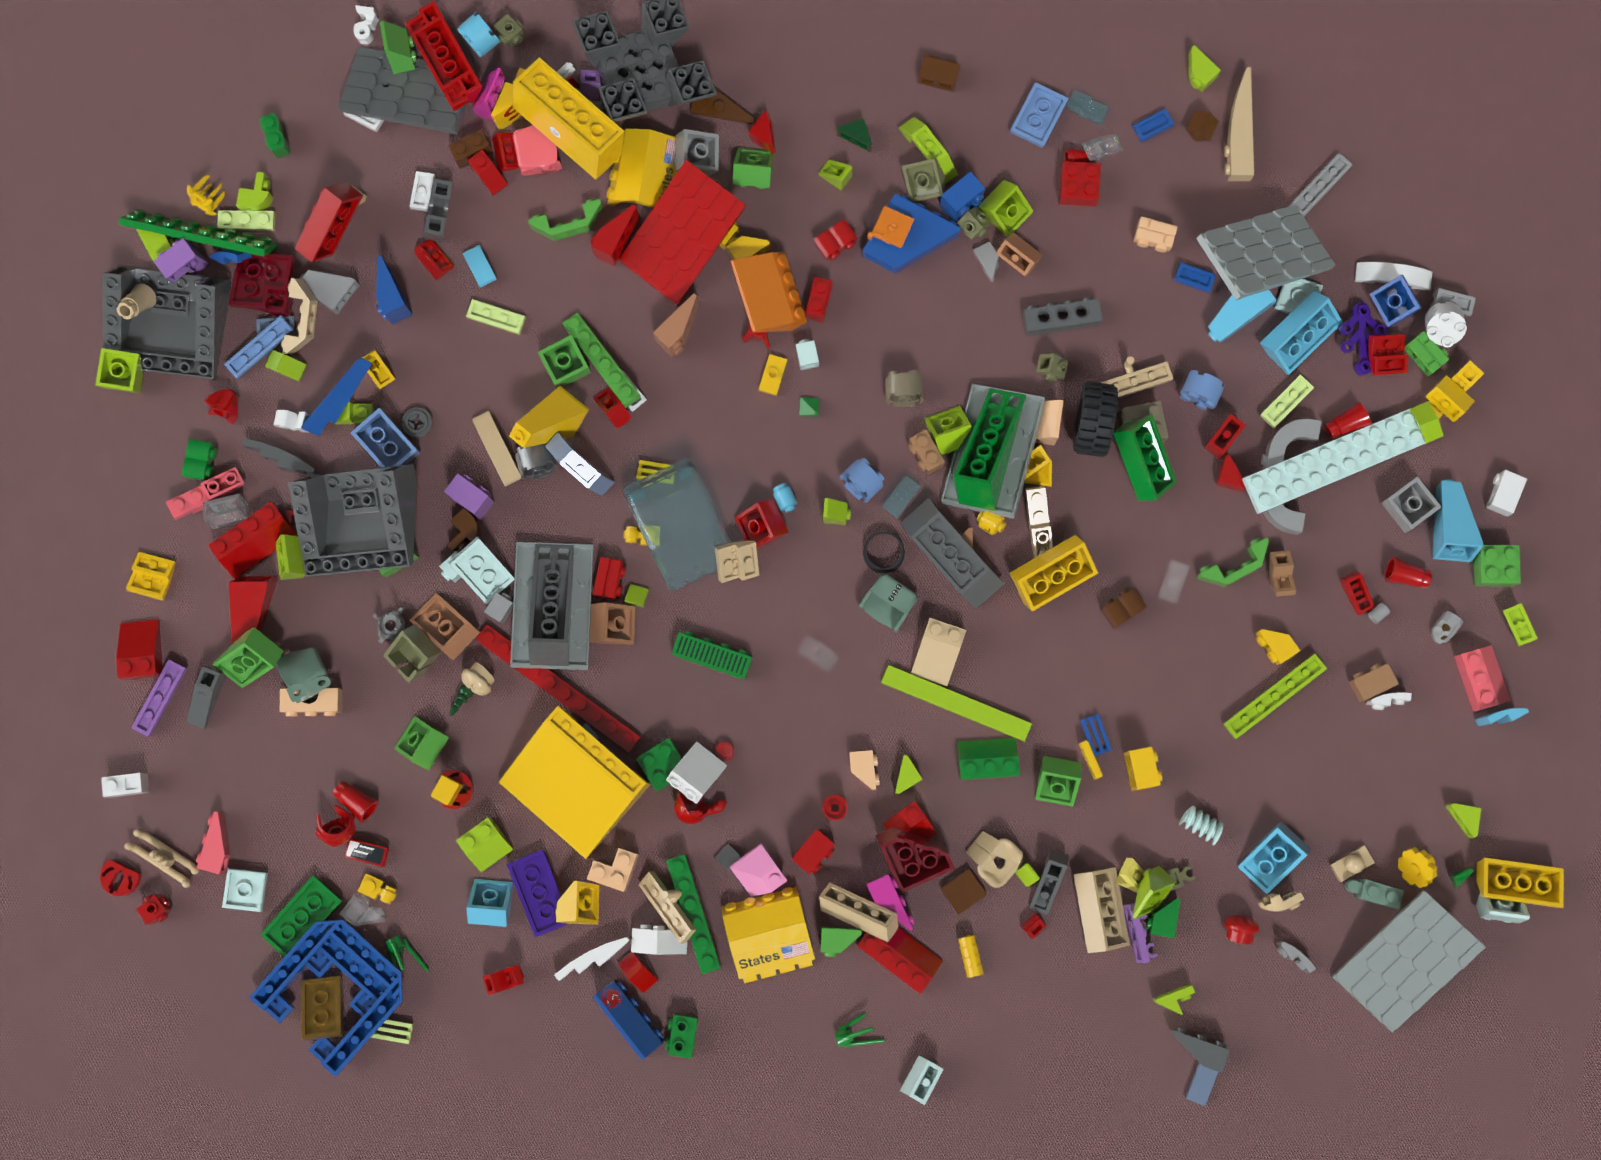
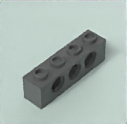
M1093 297L1084 298L1079 302L1068 300L1064 304L1059 305L1048 303L1045 307L1033 305L1027 307L1022 314L1026 336L1100 326L1103 321L1100 301ZM1076 310H1083L1085 316H1078ZM1063 312L1067 318L1060 319L1057 313ZM1045 315L1048 318V321H1040L1039 316Z

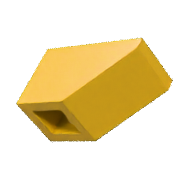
M1264 629L1255 633L1257 635V642L1261 647H1265L1268 651V658L1272 663H1276V665L1283 663L1300 652V649L1289 634Z

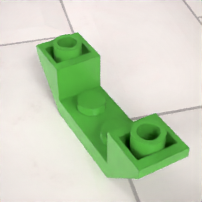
M590 199L582 204L585 219L576 218L571 223H559L554 225V228H550L547 216L539 214L529 219L528 223L532 230L553 241L590 231L603 207L600 199Z
M1259 537L1250 542L1251 546L1247 548V551L1252 560L1241 564L1242 569L1238 571L1232 569L1224 574V578L1217 564L1213 567L1209 564L1200 569L1201 573L1197 575V578L1226 587L1262 567L1269 542L1268 538L1261 540Z

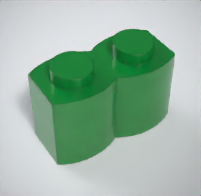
M271 113L260 117V126L266 134L265 141L270 151L276 158L289 155L290 145L285 138V129L276 115Z
M189 439L181 476L201 481L211 478L214 471L212 462L217 457L216 445L210 442Z

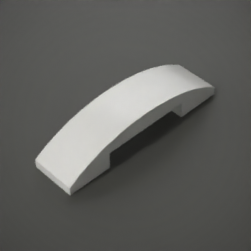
M1357 262L1354 282L1370 284L1375 282L1389 283L1403 274L1411 289L1430 291L1432 271L1395 263Z

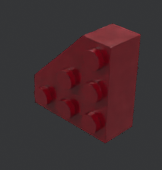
M891 828L875 835L901 894L955 869L942 842L896 828Z

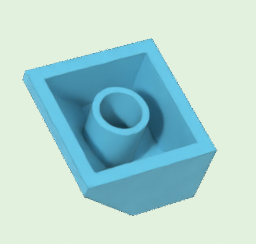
M474 879L467 904L468 924L507 927L511 911L513 882Z

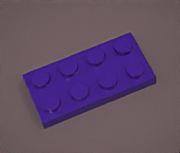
M544 849L507 864L535 938L567 925L566 923L556 922L557 901L561 898L562 894Z

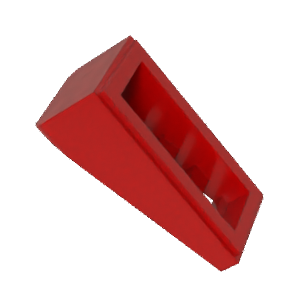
M1353 572L1339 579L1358 616L1375 608L1361 572ZM1360 588V590L1353 592V589ZM1363 594V597L1356 600L1357 596ZM1364 601L1367 602V604L1359 607L1358 605Z

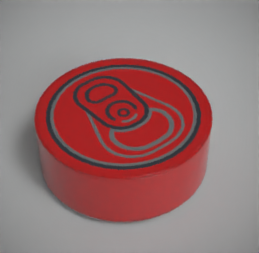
M721 742L715 748V755L721 761H729L734 756V747L728 742Z

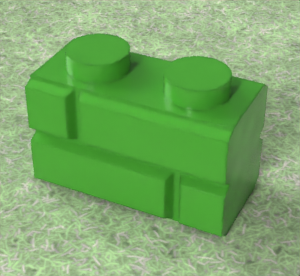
M1425 331L1404 348L1407 354L1428 377L1450 360L1447 357V351L1442 347L1439 348L1437 344L1430 340Z

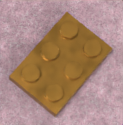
M334 976L301 980V1039L304 1041L343 1036L342 977Z

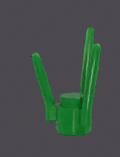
M399 935L386 942L388 946L387 951L394 966L397 967L394 957L396 956L401 970L405 969L400 953L404 952V947H406L426 972L429 971V968L408 944L406 938L402 940Z
M865 1013L846 1025L839 1027V1031L834 1032L839 1047L845 1046V1048L885 1042V1039L854 1041L853 1037L874 1030L873 1027L852 1033L851 1029H848L866 1016Z

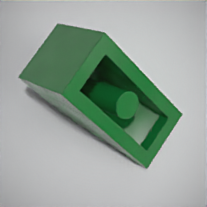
M1173 898L1151 913V917H1148L1146 921V929H1149V934L1175 939L1181 899Z

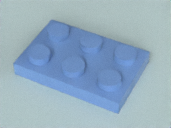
M1035 82L1010 133L1044 148L1069 98Z

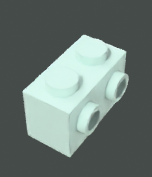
M918 1056L900 1091L925 1105L944 1069Z

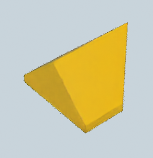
M1042 445L1032 451L1024 483L1052 486V460Z

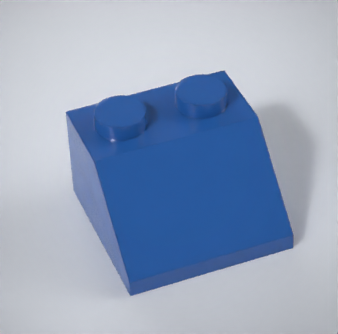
M1403 274L1369 294L1387 327L1400 323L1422 308Z

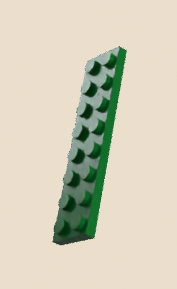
M135 209L134 212L126 213V215L119 217V225L181 239L184 238L185 240L264 257L278 249V242L272 241V238L269 237L257 238L251 233H236L233 229L220 230L214 225L202 226L199 222H184L178 217L166 218L163 214L159 213L147 214L145 210Z

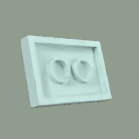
M478 537L448 562L485 604L489 603L496 593L499 594L515 580Z

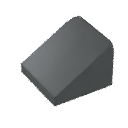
M727 844L717 854L715 859L729 871V866L742 856Z

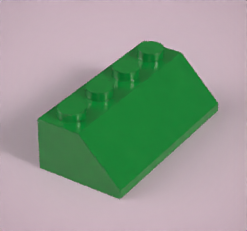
M1148 414L1125 423L1113 432L1138 501L1157 500L1177 483L1153 414Z

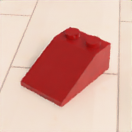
M632 205L599 229L597 235H593L590 244L596 258L616 266L640 219L637 206Z
M159 619L120 623L116 654L117 679L133 680L160 676L163 665Z

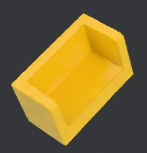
M1447 375L1425 396L1452 422L1460 418L1475 402Z
M442 775L431 793V797L447 806H452L463 785Z

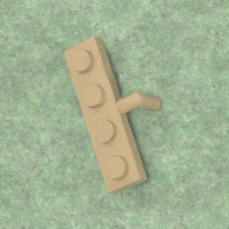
M1130 356L1124 363L1126 375L1101 383L1115 385L1118 388V398L1172 381L1174 378L1167 361L1134 372L1132 367L1134 358Z
M649 871L639 883L640 888L679 943H686L696 929L677 904V900L681 897L682 892L680 890H667L654 871Z

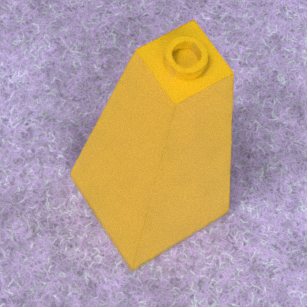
M559 386L516 422L509 437L523 448L548 443L557 432L566 439L572 438L578 431L589 408L562 386Z

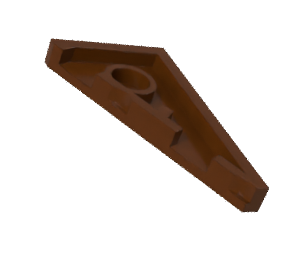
M717 90L716 96L692 102L691 114L754 125L755 118Z

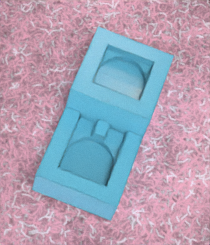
M480 245L463 253L480 288L497 280Z

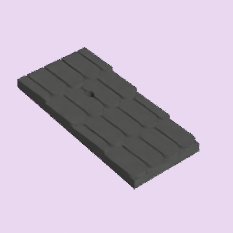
M358 47L338 109L343 113L458 135L467 104L456 111L451 108L424 59L417 58V61L414 62L416 70L394 74L385 51Z

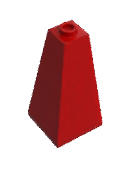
M239 576L229 581L232 644L253 627L262 632L278 576Z

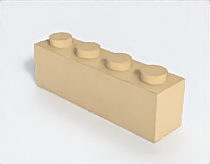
M829 883L819 896L821 911L886 942H889L898 929L897 913L832 883Z

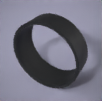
M879 532L872 535L866 541L863 548L865 563L870 569L878 573L895 571L900 567L905 557L903 543L897 536L889 532ZM879 534L891 535L901 545L900 559L895 565L888 568L874 565L867 555V547L870 540Z

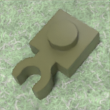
M1191 866L1183 867L1180 872L1178 867L1165 871L1176 882L1171 891L1185 886L1183 880L1192 881L1195 879V876L1188 877L1186 875V871L1192 869Z

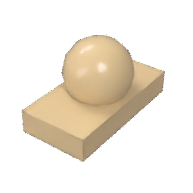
M1361 846L1330 864V867L1339 882H1342L1360 873L1375 862L1366 847Z

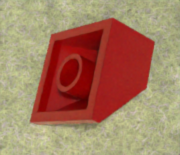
M915 801L883 823L886 830L896 828L926 838H931L937 833Z

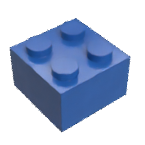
M970 171L942 194L940 208L952 221L957 222L968 210L978 207L982 203L985 187Z

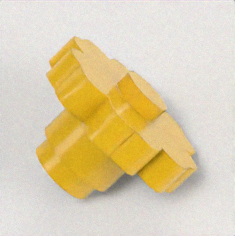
M1416 847L1405 850L1402 853L1403 856L1398 858V869L1403 872L1402 878L1410 885L1416 884L1419 888L1426 887L1432 883V879L1437 877L1435 859L1425 850L1419 851Z

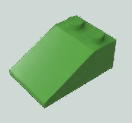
M253 627L236 640L212 665L243 688L274 668L283 650L263 635L262 632Z

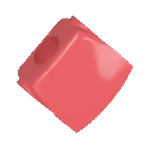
M531 125L513 132L515 150L522 175L548 174L562 169L561 162L557 161V146L535 126Z

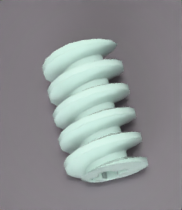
M1194 805L1186 810L1179 822V825L1183 822L1186 823V830L1192 826L1193 834L1199 830L1198 837L1200 838L1205 834V841L1207 842L1212 838L1213 846L1219 840L1224 826L1221 821L1216 824L1217 819H1210L1209 814L1203 816L1202 810L1196 812Z

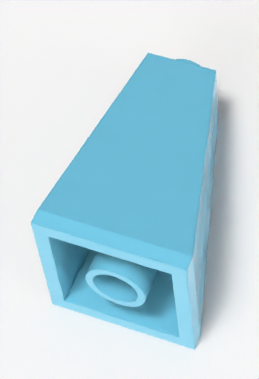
M1269 290L1239 300H1235L1232 295L1208 326L1210 332H1208L1209 336L1214 342L1218 340L1222 343L1276 304V298Z
M1449 479L1441 480L1436 488L1435 499L1441 505V508L1434 515L1432 557L1439 560L1472 562L1482 549L1483 541L1461 482Z

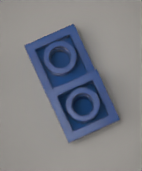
M224 249L210 254V258L218 261L220 264H228L230 261L241 263L243 260L251 258V254Z

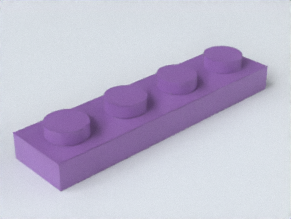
M168 659L131 727L132 729L147 737H151L185 675L186 667Z

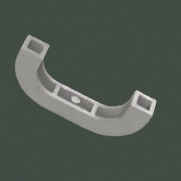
M1299 419L1283 426L1272 437L1267 446L1266 453L1262 455L1261 465H1263V470L1283 462L1285 449L1289 443L1294 441L1315 443L1319 439L1321 421ZM1283 504L1263 512L1266 519L1277 529L1294 535H1299L1303 532L1306 513L1291 511Z

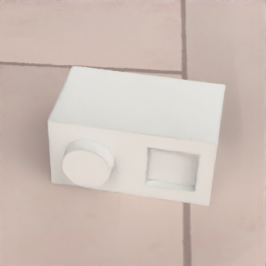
M1508 470L1497 473L1493 480L1494 488L1486 508L1504 516L1513 514L1527 478Z
M147 773L101 778L103 797L112 798L149 793Z

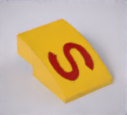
M519 68L515 79L518 76H520L525 71V69ZM505 82L491 114L499 130H503L512 124L521 115L512 107L513 84Z

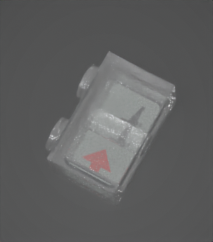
M240 494L203 502V519L212 529L241 523L249 517V504Z

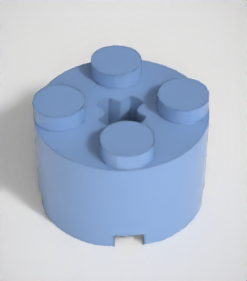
M1191 370L1180 392V399L1196 403V407L1201 410H1206L1207 407L1214 409L1225 385H1222L1223 382L1208 373L1204 372V375H1199V371Z
M865 458L854 461L840 475L841 481L843 479L846 481L844 484L845 488L858 500L861 498L865 499L863 503H867L883 487L882 481L884 480L883 475L878 471L875 472Z

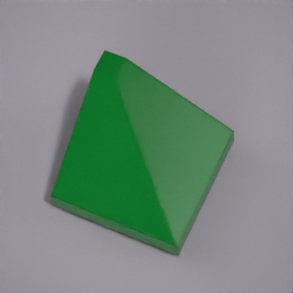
M800 397L799 416L818 417L819 398Z
M1464 868L1449 875L1454 888L1459 887L1473 872L1472 868Z

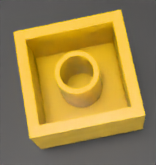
M1152 747L1123 753L1132 791L1161 785L1162 774L1160 769L1157 770L1156 762H1158L1156 750H1153Z

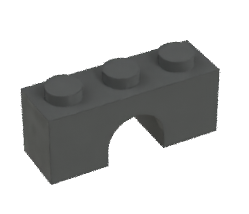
M434 178L423 238L442 242L453 182Z

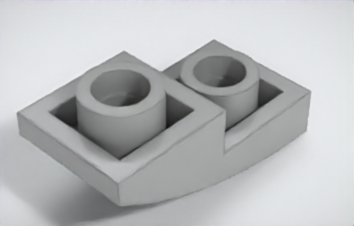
M1283 941L1276 943L1279 947L1277 951L1282 958H1287V960L1291 961L1296 958L1295 963L1301 971L1304 970L1311 973L1316 969L1312 962L1292 945Z

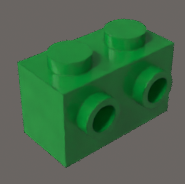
M675 1013L673 1018L669 1019L668 1030H671V1037L666 1039L665 1045L668 1055L684 1058L693 1057L698 1017Z

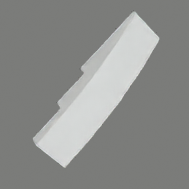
M625 937L588 951L567 964L554 976L560 981L573 969L580 974L594 961L600 967L631 939Z

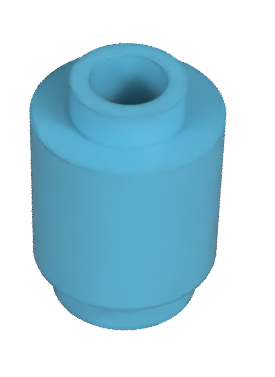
M787 483L773 488V496L780 511L785 510V513L796 509L795 505L798 502Z

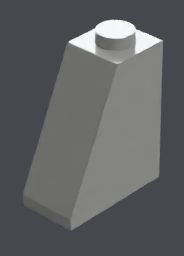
M308 270L299 278L304 280L318 302L336 315L339 314L360 286L356 280L350 277Z

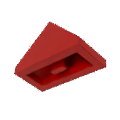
M766 111L763 112L748 131L752 142L773 154L776 153L772 120Z
M1228 454L1222 459L1216 485L1243 492L1246 490L1242 481L1243 477Z
M630 952L618 963L628 980L643 993L658 981L657 977L634 952Z

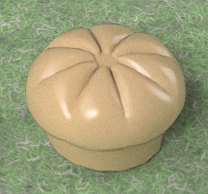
M475 662L470 669H464L461 674L463 683L473 693L483 696L491 692L490 686L495 680L481 664Z

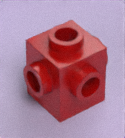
M161 894L147 896L143 900L144 903L135 909L146 925H153L156 922L164 921L168 917V913L172 911L169 906L170 901Z

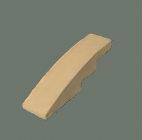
M487 411L473 418L472 421L504 486L506 487L521 479L520 472L490 412Z

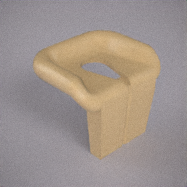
M984 831L966 851L978 864L977 870L979 875L994 888L1004 886L1023 862V852L1011 840L1006 838L998 840ZM996 856L1005 859V864L1001 868H997L993 860Z

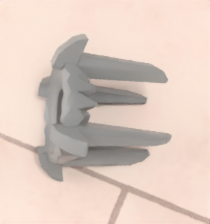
M400 607L398 611L393 610L382 616L374 613L373 617L378 620L379 643L382 644L386 639H396L400 632L405 629V621L401 616L403 608ZM389 620H394L396 623V627L392 631L386 629V623Z

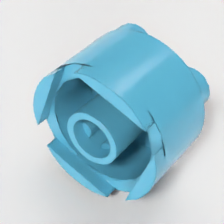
M477 12L457 29L480 58L500 43V40Z

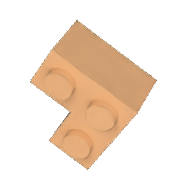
M618 848L612 866L593 860L587 879L626 892L639 854Z

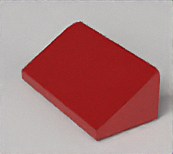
M496 133L492 137L498 171L506 172L520 169L513 133Z
M429 239L416 246L414 254L435 280L440 279L454 268V265L433 240Z

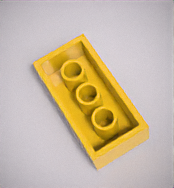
M1074 535L1009 574L1023 603L1033 612L1098 574V571L1084 541Z

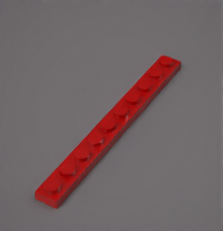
M486 625L475 640L510 665L511 641L489 625ZM514 668L630 753L641 737L549 669Z

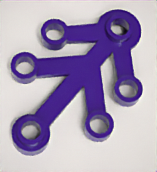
M1359 302L1353 306L1351 311L1352 317L1342 324L1339 330L1341 334L1347 335L1353 331V325L1357 322L1358 329L1346 342L1341 344L1340 349L1345 354L1353 351L1354 344L1359 340L1360 361L1355 363L1354 371L1357 375L1364 376L1371 371L1367 354V342L1369 343V335L1372 334L1366 329V323L1373 329L1374 335L1386 334L1387 328L1382 324L1378 325L1370 316V308L1367 304Z

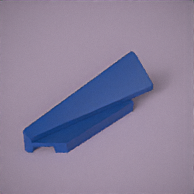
M361 357L358 358L301 428L320 436L328 421L336 423L372 365V362Z

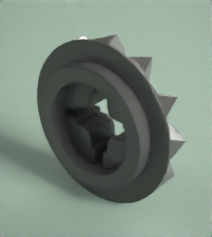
M412 408L404 414L402 427L408 435L414 438L423 437L429 433L432 427V417L423 408ZM420 418L423 424L415 428L416 426L412 422Z

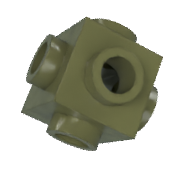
M508 14L494 25L498 39L503 45L508 44L510 48L519 45L525 37L523 25L518 20L514 21Z
M975 207L968 210L957 224L963 229L964 234L972 240L976 237L982 238L988 232L987 228L991 225V222L984 212Z
M1057 353L1040 354L1036 373L1044 376L1045 380L1056 382V379H1065L1068 361L1061 358L1062 355Z

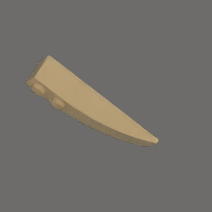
M1247 67L1243 74L1231 110L1227 145L1224 148V156L1227 157L1225 175H1228V181H1251L1254 176L1251 67Z

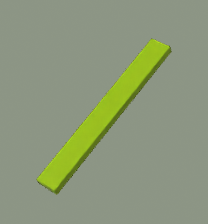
M888 665L881 682L891 688L1025 742L1032 725L1030 722Z

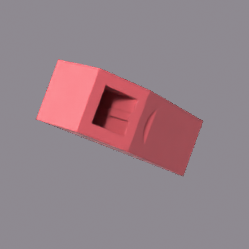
M214 811L209 817V829L203 837V849L198 854L196 863H198V869L216 874H225L230 858L224 813Z

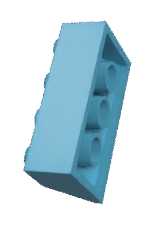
M1314 290L1260 344L1266 354L1289 375L1343 321L1330 299Z

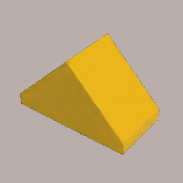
M375 350L363 357V359L372 362L367 373L379 389L395 380L391 371Z

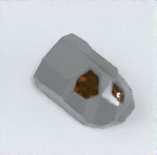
M1445 611L1432 627L1431 636L1434 642L1442 644L1449 641L1463 624L1462 619L1450 611Z

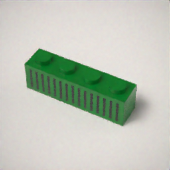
M684 631V634L679 632L671 653L672 656L746 680L753 660L749 656V652L740 649L736 652L731 650L732 647L721 643L718 646L713 644L711 639L703 637L700 640L694 638L695 634Z

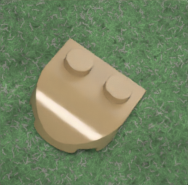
M1294 891L1282 897L1279 894H1269L1263 898V901H1259L1258 905L1261 909L1268 911H1282L1289 908L1293 910L1301 905L1300 901L1304 900L1301 892Z

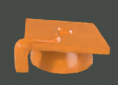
M884 206L873 232L868 233V239L872 241L873 237H876L887 244L902 248L914 219Z

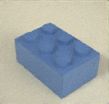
M380 408L351 432L353 437L380 467L407 465L420 454L417 448Z

